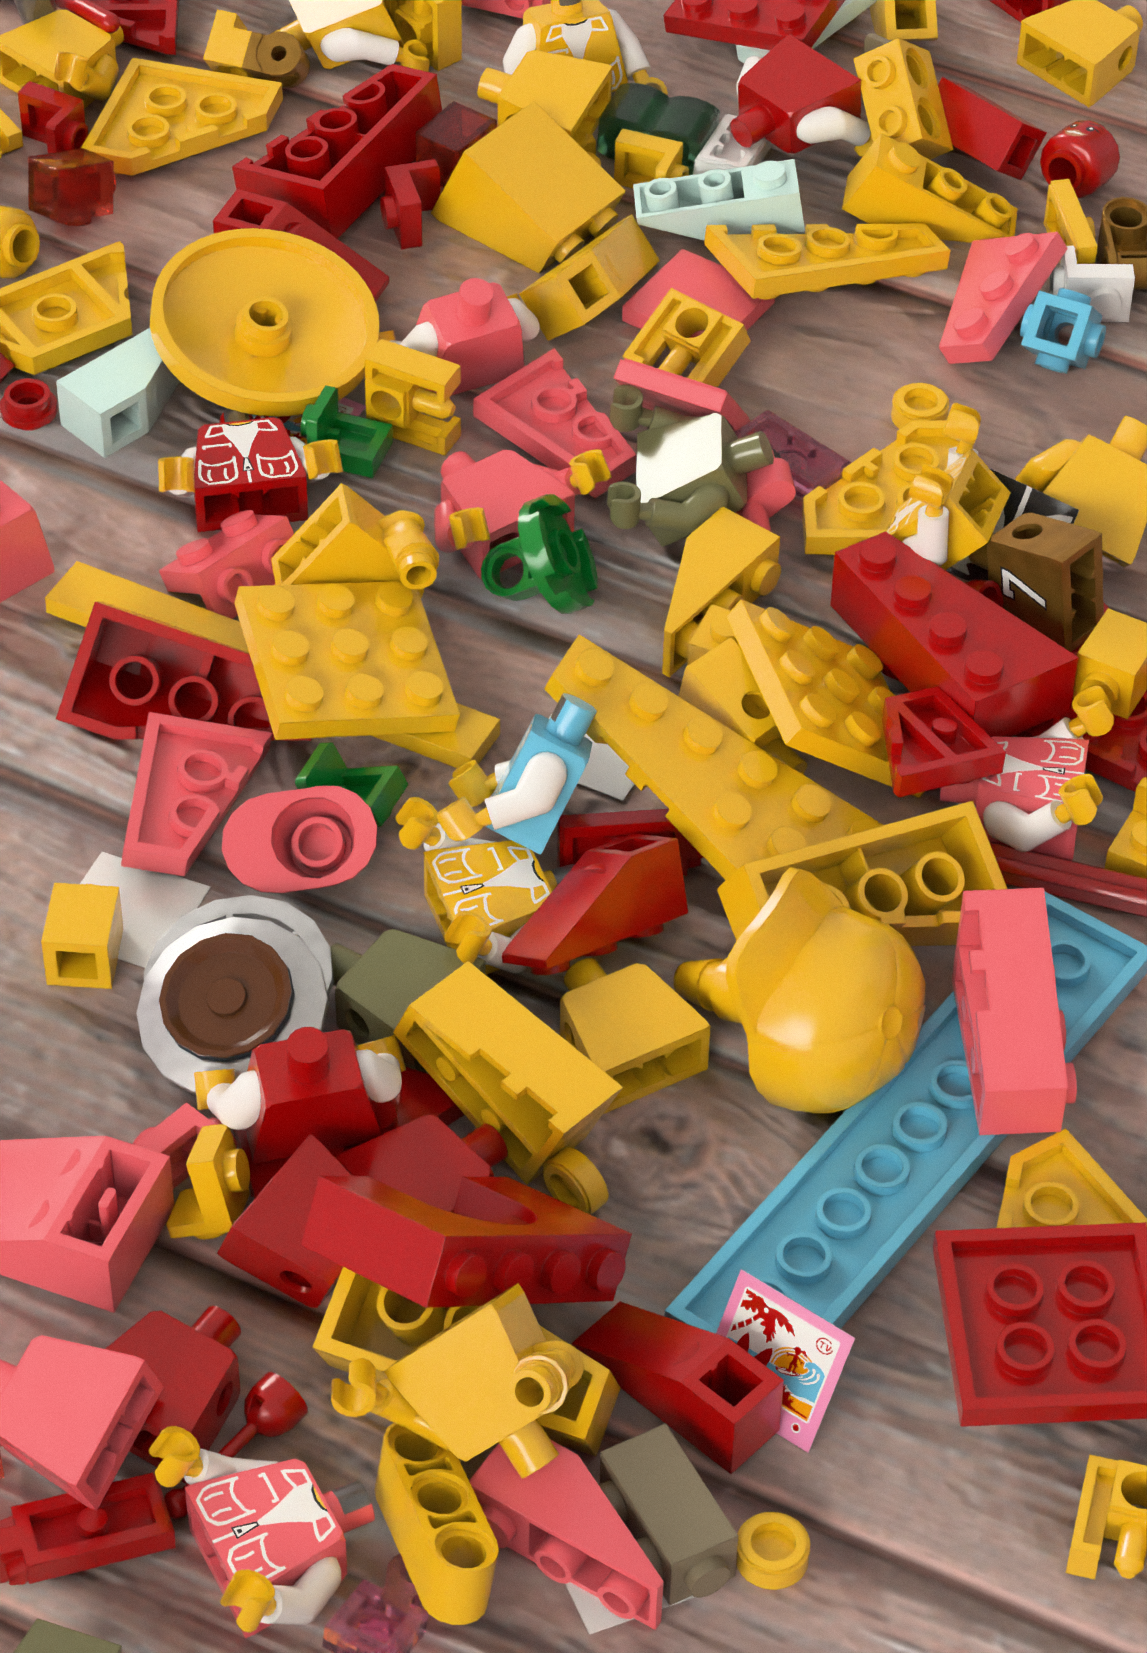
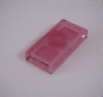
M766 410L735 431L738 439L758 431L765 433L772 449L779 452L781 458L789 463L796 490L795 495L801 499L818 486L825 490L842 478L843 469L852 463L769 410Z

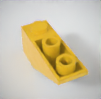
M883 133L878 136L847 176L842 205L843 210L868 224L925 223L940 240L972 243L974 240L1015 236L1018 208L1012 206L1004 197L985 191L965 180L957 171L938 165L920 155L912 146L903 142H897Z
M630 214L521 291L519 295L527 308L537 317L540 329L549 341L585 325L622 298L660 260L635 218Z
M721 507L686 538L664 628L662 674L671 677L687 662L688 643L711 604L732 610L741 599L753 603L760 595L766 596L774 589L781 574V565L778 564L780 536L725 507Z

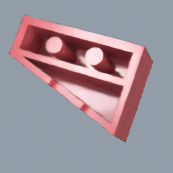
M1044 888L963 891L952 985L979 1135L1061 1132L1065 1104H1074L1076 1101L1077 1082L1074 1064L1072 1062L1065 1063L1066 1025L1063 1011L1058 1008L1055 969Z

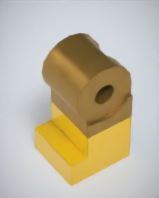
M217 9L203 57L212 71L281 82L282 88H293L306 79L309 73L310 61L308 55L293 35L282 31H276L268 35L247 31V27L236 13Z

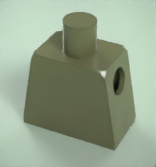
M396 929L384 931L363 955L339 943H335L330 948L332 954L333 985L336 986V1024L340 1030L351 1031L354 1041L358 1045L395 1035L393 1031L408 1006L465 963H462L456 955V949ZM477 957L472 964L486 975V961ZM398 1039L405 1067L425 1073L426 1070Z

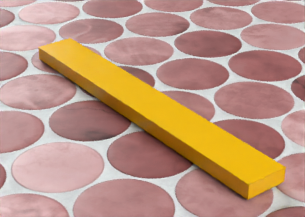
M79 561L74 563L45 597L47 613L83 627L87 626L94 602L104 601L249 652L239 621ZM457 703L460 717L456 730L453 732L371 736L458 768L471 760H476L478 764L500 736V719Z

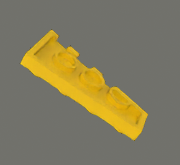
M925 223L856 224L855 233H845L840 229L829 227L828 224H806L805 234H776L775 224L752 225L751 234H727L728 229L726 225H706L704 245L752 299L759 298L765 300L774 299L779 295L801 291L821 292L828 289V287L854 283L867 285L880 279L900 276L919 277L926 272L946 270L951 251Z

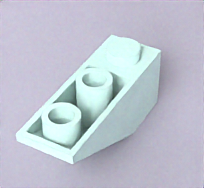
M795 159L765 161L758 165L727 170L714 169L701 174L670 179L657 178L650 182L633 184L638 225L700 240H705L706 225H726L728 229L727 234H751L752 225L775 224L776 234H805Z
M150 328L56 381L61 426L104 458L147 434L180 382L159 356L152 340Z

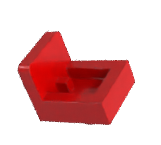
M29 81L18 91L22 135L47 144L49 166L61 169L75 154L80 153V149L88 136L83 99Z
M436 160L385 167L386 196L380 198L381 217L385 229L394 230L401 250L422 246V211L433 210L441 195L440 167Z

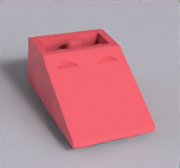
M109 1136L0 1140V1275L115 1313L168 1221L175 1205L170 1156Z

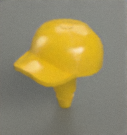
M792 867L782 875L774 892L756 918L739 936L726 959L713 958L683 962L677 967L673 977L674 990L681 997L705 1010L714 1011L722 1020L743 1025L748 1042L750 1076L757 1091L770 1104L794 1111L810 1113H833L848 1109L893 1080L905 1068V1064L910 1060L915 1050L926 1008L924 1005L926 982L914 950L903 935L886 923L845 907L829 888L811 872Z

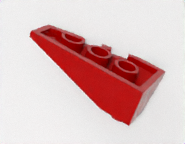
M104 601L94 602L56 720L112 739H144L149 712L273 733L249 652ZM272 734L271 741H312V738L275 740L274 734Z

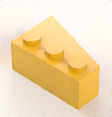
M469 961L412 1002L393 1031L395 1036L476 1128L487 1123L500 1133L508 1149V1157L504 1160L526 1185L542 1174L545 1162L563 1148H574L581 1143L623 1088L617 1081Z

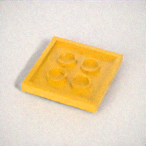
M401 581L238 587L235 607L275 740L453 732L456 730L460 712L418 590L405 587Z
M741 599L726 615V618L785 745L892 787L882 714L885 698L896 695L890 691L881 673L883 665L880 659L869 648L861 644L851 646L833 638L831 634L821 627H806L790 620L776 608L768 607L764 609ZM920 792V793H916V794H912V795H914V796H916V797H920L924 792Z

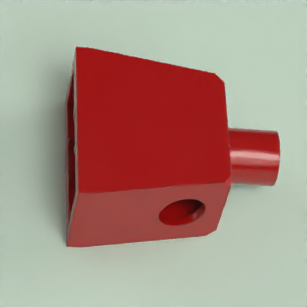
M424 1115L344 1151L335 1158L352 1176H369L424 1203L453 1213L462 1177H494L491 1168L508 1157V1149L500 1133L490 1124L484 1123L463 1138H460L437 1116Z
M309 1134L231 1226L216 1254L225 1261L311 1308H318L336 1286L343 1266L302 1247V1238L319 1176L352 1175L317 1138Z
M209 1306L190 1327L163 1311H152L105 1348L106 1350L133 1355L145 1360L164 1386L129 1452L158 1467L164 1458L151 1456L148 1449L161 1431L169 1426H177L189 1431L197 1439L200 1449L209 1451L238 1401L241 1391L238 1357L230 1349L232 1344L241 1335V1328L230 1313L220 1307ZM183 1477V1479H182L181 1481H182L183 1483L187 1484L186 1481H185V1479H184V1477Z

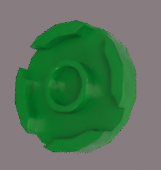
M545 494L523 504L519 510L518 518L519 537L497 545L488 552L483 560L481 578L486 589L494 595L512 601L525 600L542 594L550 606L561 614H571L593 605L594 600L589 597L587 592L598 588L595 560L583 529L571 532L566 520L563 518V514L571 512L566 502L555 494ZM518 556L523 563L524 572L522 579L514 587L505 588L500 581L501 567L509 558Z

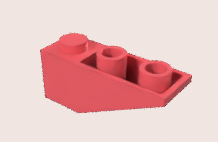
M551 1440L559 1455L536 1472L522 1479L498 1443L469 1480L497 1540L498 1548L508 1547L536 1563L537 1567L550 1579L563 1584L571 1582L596 1596L602 1605L614 1615L623 1619L634 1618L656 1630L661 1623L663 1580L579 1455Z

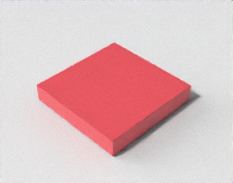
M681 249L622 306V321L642 329L668 291L673 288L744 324L747 331L775 303V298L769 300L752 299L724 266ZM705 330L697 331L693 333L689 338L697 337L701 335Z
M627 358L624 360L620 359L614 379L620 385H631L639 389L643 394V408L653 411L655 406H659L686 416L695 417L718 413L726 418L738 438L747 435L751 421L726 390Z

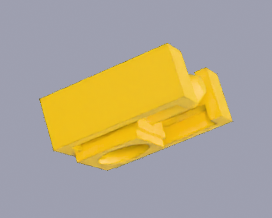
M385 0V6L402 38L398 42L400 47H403L409 40L422 41L428 50L427 58L430 61V66L437 71L462 60V0Z
M671 288L622 357L623 359L627 358L653 366L668 345L670 353L658 369L681 376L690 362H693L696 366L687 378L718 388L751 340L744 324ZM705 330L701 335L689 338L693 333Z
M380 339L365 357L366 419L392 424L393 438L446 456L461 437V418L453 416L456 407L449 398L461 383V365ZM453 416L449 422L439 420Z
M1089 1454L1065 1573L1095 1580L1103 1538L1118 1541L1114 1565L1122 1577L1131 1579L1143 1571L1147 1553V1509H1140L1131 1504L1142 1505L1147 1508L1146 1465Z

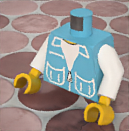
M563 693L550 719L535 714L512 759L496 764L494 773L487 776L476 760H471L455 769L452 773L453 779L448 784L458 800L437 813V820L447 836L454 841H463L476 834L485 826L541 855L589 761L593 742L584 736L597 710L584 700ZM485 801L486 807L475 813L472 807L478 806Z

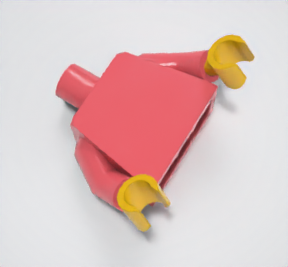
M595 449L581 453L570 460L569 468L560 471L533 464L513 450H501L478 462H475L464 451L451 454L444 461L440 471L443 478L441 482V503L434 510L436 546L445 553L460 550L476 575L482 580L481 567L488 552L499 544L519 537L518 518L519 510L523 504L545 494H555L569 506L571 512L562 516L566 520L571 532H573L575 496L589 494L595 488V483L608 481L612 478L602 450ZM518 556L509 558L502 565L500 572L521 563V559Z

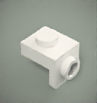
M1067 246L1068 249L1061 258L1060 266H1056L1050 274V294L1057 296L1059 288L1082 293L1092 298L1090 306H1093L1103 316L1101 322H1129L1135 281L1133 264H1077L1075 247Z

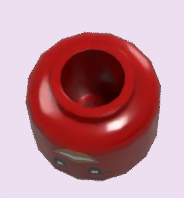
M1079 120L1066 126L1048 140L1041 153V171L1048 185L1053 180L1069 179L1077 199H1081L1093 194L1110 181L1117 172L1120 161L1119 147L1113 135L1103 125L1091 120Z

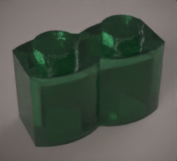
M638 83L622 84L599 118L597 150L606 157L615 160V140L622 128L683 142L682 165L688 166L689 175H693L696 157L719 125L720 110L714 105L695 97L675 96L670 98L662 91L648 85Z

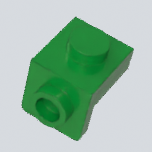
M325 385L315 404L309 403L302 415L300 424L301 437L307 438V444L320 440H337L342 468L347 473L373 478L393 443L392 424L339 412L338 388Z
M332 742L319 743L295 779L297 789L315 786H340L357 793L371 808L377 827H381L390 817L392 809L409 785L398 765L347 768Z

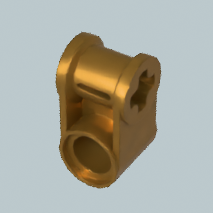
M1131 197L1114 198L1104 205L1096 255L1098 264H1133L1135 275L1133 290L1147 289V205Z

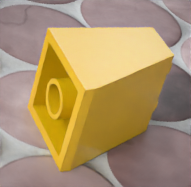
M533 101L463 152L431 214L445 225L540 273L556 260L561 264L579 251L585 243L584 239L590 234L597 238L610 229L619 217L614 209L626 190L549 114Z

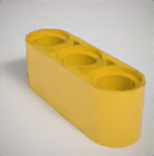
M393 1422L387 1427L383 1437L374 1488L377 1503L419 1599L428 1614L440 1622L451 1625H466L475 1622L485 1614L488 1606L499 1553L497 1540L460 1460L451 1450L448 1451Z

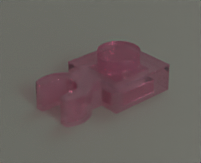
M401 1553L394 1556L387 1565L384 1588L363 1579L324 1627L323 1648L333 1653L411 1652L426 1633L429 1614L423 1607L414 1584L405 1580L408 1571Z

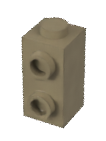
M666 1423L601 1451L600 1483L598 1485L662 1578L663 1596L669 1606L692 1595L697 1598L711 1595L723 1587L729 1579L735 1577L738 1534Z

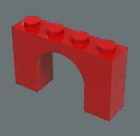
M319 1176L301 1246L426 1308L483 1306L517 1283L525 1292L529 1304L614 1301L617 1286L624 1276L626 1268L625 1257L632 1233L509 1177H462L452 1213L424 1203L369 1176Z

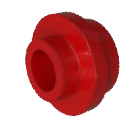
M26 378L12 382L5 389L4 396L0 401V415L3 421L11 427L25 431L37 430L49 424L58 412L55 395L50 391L46 383L38 379Z

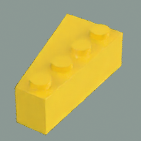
M969 801L745 863L717 888L736 941L766 904L782 875L792 867L811 872L829 888L845 907L890 925L903 935L910 946L956 945L963 891L1007 889V886L974 802Z
M343 1267L312 1348L329 1366L348 1373L349 1363L358 1358L369 1359L375 1366L376 1382L381 1379L387 1378L383 1371L408 1352L481 1306L426 1308ZM540 1326L546 1341L562 1340ZM578 1350L584 1364L583 1374L579 1382L569 1389L564 1403L558 1409L543 1414L537 1420L550 1440L596 1457L621 1388L609 1369Z

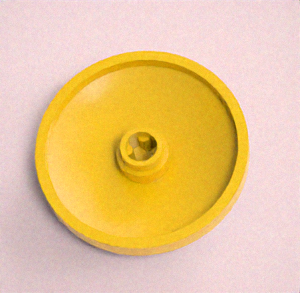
M257 228L235 229L200 238L184 247L168 261L158 276L153 290L150 330L155 348L170 372L190 390L230 410L258 416L279 417L303 414L309 403L315 404L325 385L338 388L339 401L361 383L365 377V357L378 342L379 314L373 295L365 281L345 260L326 247L304 237L283 231Z

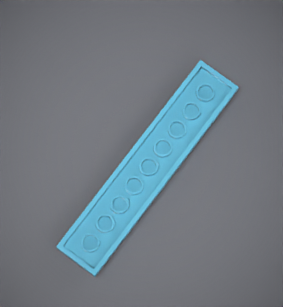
M1045 892L1058 1008L1063 1011L1066 1025L1064 1057L1065 1063H1068L1075 1058L1147 974V945ZM954 991L921 1026L915 1050L910 1060L905 1064V1068L888 1084L843 1112L665 1309V1317L716 1334L742 1269L841 1329L1008 1135H979Z

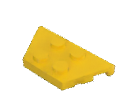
M120 241L0 288V353L15 365L14 368L32 375L55 368L65 362L133 335L124 245Z

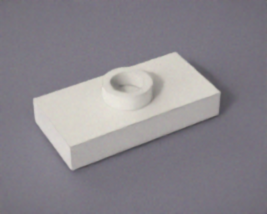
M725 114L696 157L693 175L714 169L727 170L758 165L762 162L773 144L764 137L749 148L741 146L733 137L730 129L731 121L737 116Z

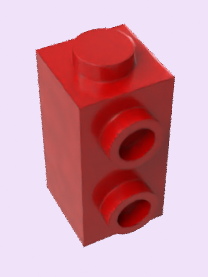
M942 76L938 87L952 145L992 169L1022 180L1047 132L969 87Z

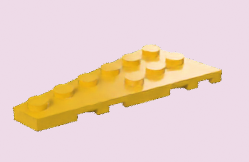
M580 634L544 688L557 703L562 694L566 693L584 700L597 710L586 734L595 743L608 744L629 766L625 775L640 791L647 787L651 789L669 808L665 817L725 880L745 863L883 826L877 820Z

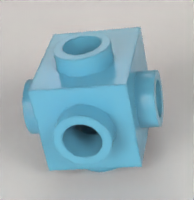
M1059 288L1057 296L1038 291L1035 303L1030 304L1025 311L1020 328V336L1023 337L1021 345L1032 354L1037 355L1036 365L1067 374L1070 365L1086 369L1089 357H1098L1104 343L1106 326L1100 324L1103 316L1093 306H1090L1091 297L1064 288ZM1072 325L1074 328L1069 343L1067 345L1061 344L1058 338L1060 330L1065 326Z

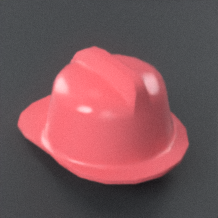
M315 786L266 793L248 799L232 812L223 829L222 853L227 867L242 884L259 892L289 893L325 888L353 879L369 864L377 846V824L371 808L360 796L340 786Z

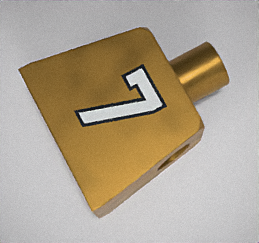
M1025 513L997 533H992L987 544L969 555L971 563L988 570V581H994L999 585L1005 610L1070 652L1087 640L1104 615L1102 533L1035 513Z

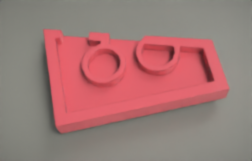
M1059 232L1023 233L1012 237L972 241L939 345V349L949 364L993 361L1024 315L1027 307L1032 303L1038 291H1040L1068 248Z
M555 348L473 398V416L551 469L560 471L569 468V462L575 456L590 450H602L612 478L608 481L595 483V488L589 493L593 498H597L606 492L611 484L621 482L636 472V453L621 433L612 426L607 415L597 412L587 400V389L578 378H570L563 368V358Z
M149 712L121 866L185 877L270 750L273 733Z

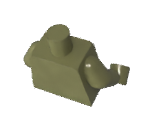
M619 385L614 389L613 403L610 405L609 415L612 426L620 432L633 431L639 425L647 427V430L637 433L636 485L621 481L611 484L608 488L607 506L610 508V519L620 529H630L639 523V519L644 520L645 525L650 528L662 547L690 535L721 507H725L733 512L741 510L747 503V473L771 465L774 462L772 447L763 431H758L738 439L723 415L714 413L702 417L686 416L659 406H655L652 411L642 408L643 394L636 387Z

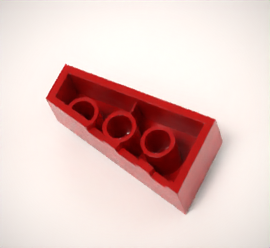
M390 64L342 95L344 105L325 111L320 109L306 118L307 129L290 140L289 137L281 134L267 143V154L253 163V160L246 157L233 165L232 170L236 190L239 189L287 202L338 239L384 192L385 167L412 163L445 129L437 74Z
M886 531L835 552L830 606L910 692L939 686L990 737H1012L1071 711L1079 657L932 561L921 557L909 546Z

